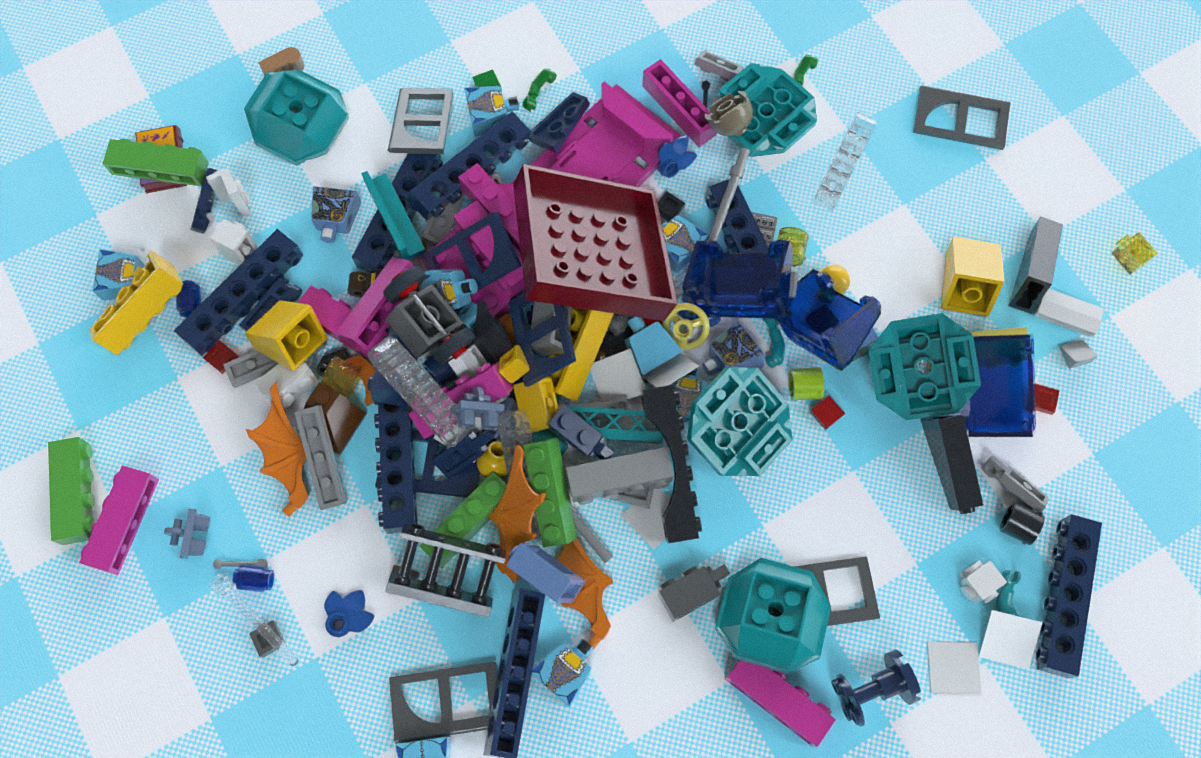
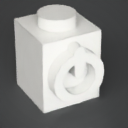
M978 560L960 573V576L963 578L959 581V584L962 586L961 591L967 599L972 600L974 603L982 600L988 603L999 595L996 590L1007 583L991 561L983 564Z

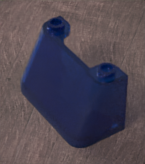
M790 240L773 241L768 246V253H724L722 247L716 241H696L682 285L689 303L700 307L707 317L768 319L785 317L789 306L793 258Z
M812 269L797 282L795 298L777 297L770 303V306L784 334L790 341L836 369L843 371L852 363L880 317L881 304L874 296L864 295L859 299L860 303L834 290V282L827 273H821Z
M1034 334L973 336L981 386L970 398V411L968 416H964L968 437H1033L1036 433Z

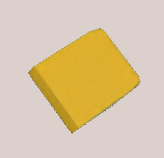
M516 345L500 357L499 373L510 383H514L529 371L528 362L519 345Z

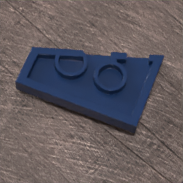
M572 92L531 130L528 137L529 142L557 154L589 107L590 103L587 97Z

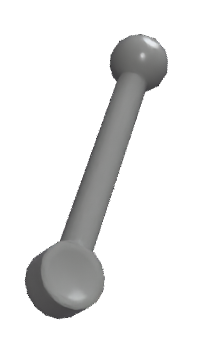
M216 559L213 562V567L215 569L222 567H258L260 570H265L268 567V563L265 559H259L257 562H235Z

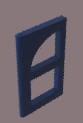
M497 212L489 214L421 255L428 270H441L436 256L457 245L472 278L477 283V291L522 266ZM490 225L494 240V252L490 265L483 272L467 238Z
M523 293L509 301V308L516 345L521 347L529 365V371L522 376L524 386L529 387L575 362L576 356L565 307L553 304L556 315L527 331L523 307L534 301L526 300V295ZM559 328L564 353L551 358L536 356L530 344Z
M389 430L388 435L394 436L398 434L399 430ZM413 432V441L428 443L422 480L415 479L416 492L468 498L478 487L480 472L477 468V459L452 477L433 481L435 465L431 459L438 453L439 444L442 443L434 439L435 434L423 439L420 433ZM393 452L389 455V460H392ZM378 476L375 483L376 488L381 486V477ZM392 477L390 484H399L402 477Z

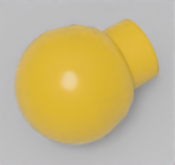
M836 264L824 267L818 274L817 286L819 289L815 295L816 298L824 303L833 304L835 298L843 295L850 287L851 279L848 271Z
M500 441L492 442L485 453L477 459V468L485 478H488L493 472L499 478H503L509 473L512 465L508 447Z

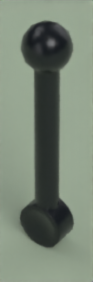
M704 81L701 88L703 90V105L707 108L710 82Z

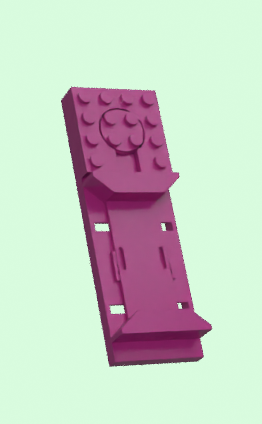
M604 81L601 84V99L581 117L559 152L556 154L546 150L531 165L640 187L658 169L660 162L658 153L665 142L672 144L676 138L682 135L616 84L614 87H611ZM591 120L597 123L593 128L587 125ZM638 156L649 164L644 170L633 162ZM513 182L511 184H497L515 203ZM453 229L436 246L456 235L455 230ZM457 245L436 256L441 270L461 269L466 280L472 279ZM477 255L476 258L480 264L482 271L484 272L486 269L482 265L483 260L479 255ZM495 281L476 293L471 294L470 298L471 302L478 304L481 300L485 301L494 319L497 318L498 320L505 314H510L509 301L525 293V288L512 297L507 290L504 292Z

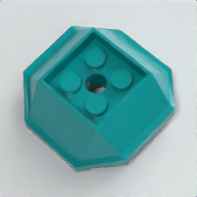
M750 63L718 91V100L730 93L735 97L739 95L737 91H744L751 102L753 117L750 124L746 127L747 130L739 136H727L740 149L746 148L750 150L749 157L785 153L814 128L818 121L815 97L781 68Z
M301 70L267 72L244 107L255 145L296 166L305 163L307 160L326 155L349 119V113L340 90ZM295 109H300V110H301V111L298 112V113H293V112H292V111L295 110Z
M943 313L890 321L869 349L876 400L905 420L959 413L981 386L973 334ZM920 360H928L932 364V368L929 372L922 373L917 369V363Z
M725 367L692 402L687 440L718 475L761 476L793 441L792 430L790 429L789 404L758 368ZM737 416V418H738V423H737V425L735 426V425H734V418Z
M759 558L728 578L715 630L735 659L790 674L820 659L831 605L812 571ZM777 609L781 616L774 617L769 614L768 610Z

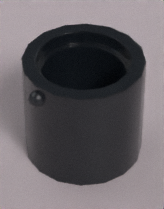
M1014 501L1005 512L999 531L1021 541L1024 545H1032L1042 530L1045 516L1042 512L1038 513Z

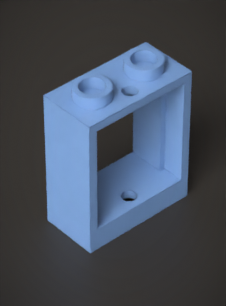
M520 543L509 554L510 560L506 566L556 603H572L586 580L538 546Z

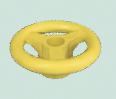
M691 303L677 304L662 323V327L682 350H692L701 346L708 338L710 331L709 320L705 312L700 307ZM689 310L697 314L699 318L690 321L689 319H683L676 312ZM670 320L675 322L673 326V333L675 337L672 335L670 331ZM682 324L688 327V331L682 329ZM702 325L703 329L700 337L694 342L688 343V338L692 335L694 328Z

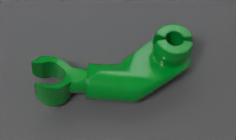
M808 54L800 61L794 72L793 79L801 86L804 83V76L807 70L817 67L818 58Z
M544 68L531 82L528 96L522 102V106L529 112H531V109L535 110V99L538 97L541 87L546 81L552 84L556 80L557 74L551 71L550 68Z

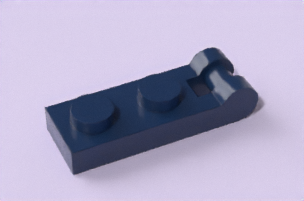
M283 276L279 277L242 320L239 327L247 332L277 302L296 301L301 296L302 289L296 285L292 286L289 284V280ZM281 292H286L283 297L279 295Z

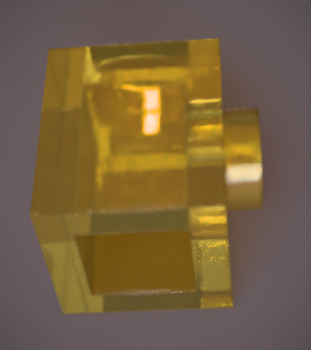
M1140 231L1131 237L1127 234L1116 242L1118 247L1111 253L1129 275L1148 264L1159 254Z

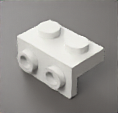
M229 168L218 170L206 177L222 203L232 200L242 217L251 214L248 206L252 203L247 191L244 190L240 180H235Z

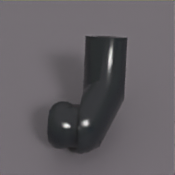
M343 348L324 355L316 368L318 375L328 377L332 374L338 363L349 359L347 349Z

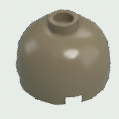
M737 91L739 95L735 97L731 93L722 97L709 108L711 113L709 115L705 113V119L714 132L722 136H739L747 130L746 127L750 124L753 117V108L744 91Z

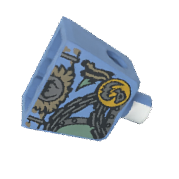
M313 186L311 219L316 230L322 231L320 237L322 241L333 243L336 233L348 234L362 203L357 191Z
M737 321L710 343L709 356L711 359L704 362L702 366L708 376L722 371L725 367L760 369L764 367L765 354L740 322Z

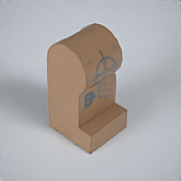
M295 47L285 48L258 62L264 76L267 72L303 71L305 66L300 51Z

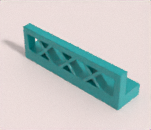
M368 171L362 172L361 175L402 259L410 261L426 253L387 174L385 173L372 179Z
M567 406L573 412H580L586 419L585 422L589 423L606 440L663 443V436L659 431H647L641 424L646 419L644 411ZM585 413L593 414L588 418ZM598 413L605 414L611 421L604 428H597L591 421ZM609 414H614L618 416L615 419H613ZM623 415H629L636 423L629 430H622L616 423ZM635 416L644 417L640 421H638ZM612 424H614L617 429H608V428H609ZM639 426L643 431H636L634 429Z

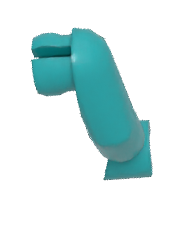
M768 314L762 317V319L769 327V336L773 344L771 355H768L765 360L770 368H774L783 363L786 346L780 329H777V325H779L778 318Z
M1006 570L1002 573V576L1007 583L1000 589L996 606L998 612L1018 616L1012 603V598L1015 592L1013 591L1014 585L1020 581L1021 574L1019 571H1015L1014 578L1010 581L1009 575L1011 570Z

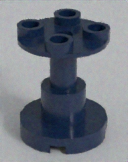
M894 649L884 654L886 669L871 675L872 681L852 689L849 682L840 673L836 675V679L831 680L835 693L838 696L841 695L845 704L842 706V711L848 721L853 720L856 725L864 726L865 719L860 705L877 697L885 701L899 694L908 705L921 700V697L916 696V694L921 692L917 677L909 663L903 665L899 659L903 654L899 650Z

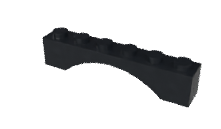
M673 385L641 390L644 416L663 436L673 461V490L668 506L662 515L666 542L669 544L698 539V532H702L700 517H695L694 507L698 506L696 492L691 491L689 481H693L691 466L686 465L685 456L689 455L687 441H682L681 431L684 430V421L682 415L678 416L676 405H680L678 390H673Z

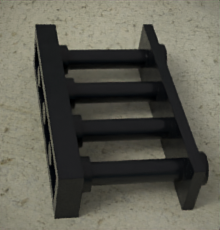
M404 524L400 538L408 539L400 571L396 574L391 573L385 592L489 618L493 598L487 595L495 563H505L506 550L502 549L498 544L488 543L485 545L425 530L419 524ZM418 542L434 546L426 577L423 580L414 579L410 576ZM444 549L459 552L452 583L448 587L438 585L436 582ZM470 555L485 559L478 588L474 593L463 591L461 588Z

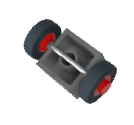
M414 266L394 276L391 280L392 282L384 289L383 295L391 304L406 297L408 298L396 305L385 320L416 359L441 344L433 353V357L440 365H444L453 358L457 360L467 352L466 348L476 337L468 327L454 334L463 322L432 284L417 293L416 289L426 279V275L419 266Z

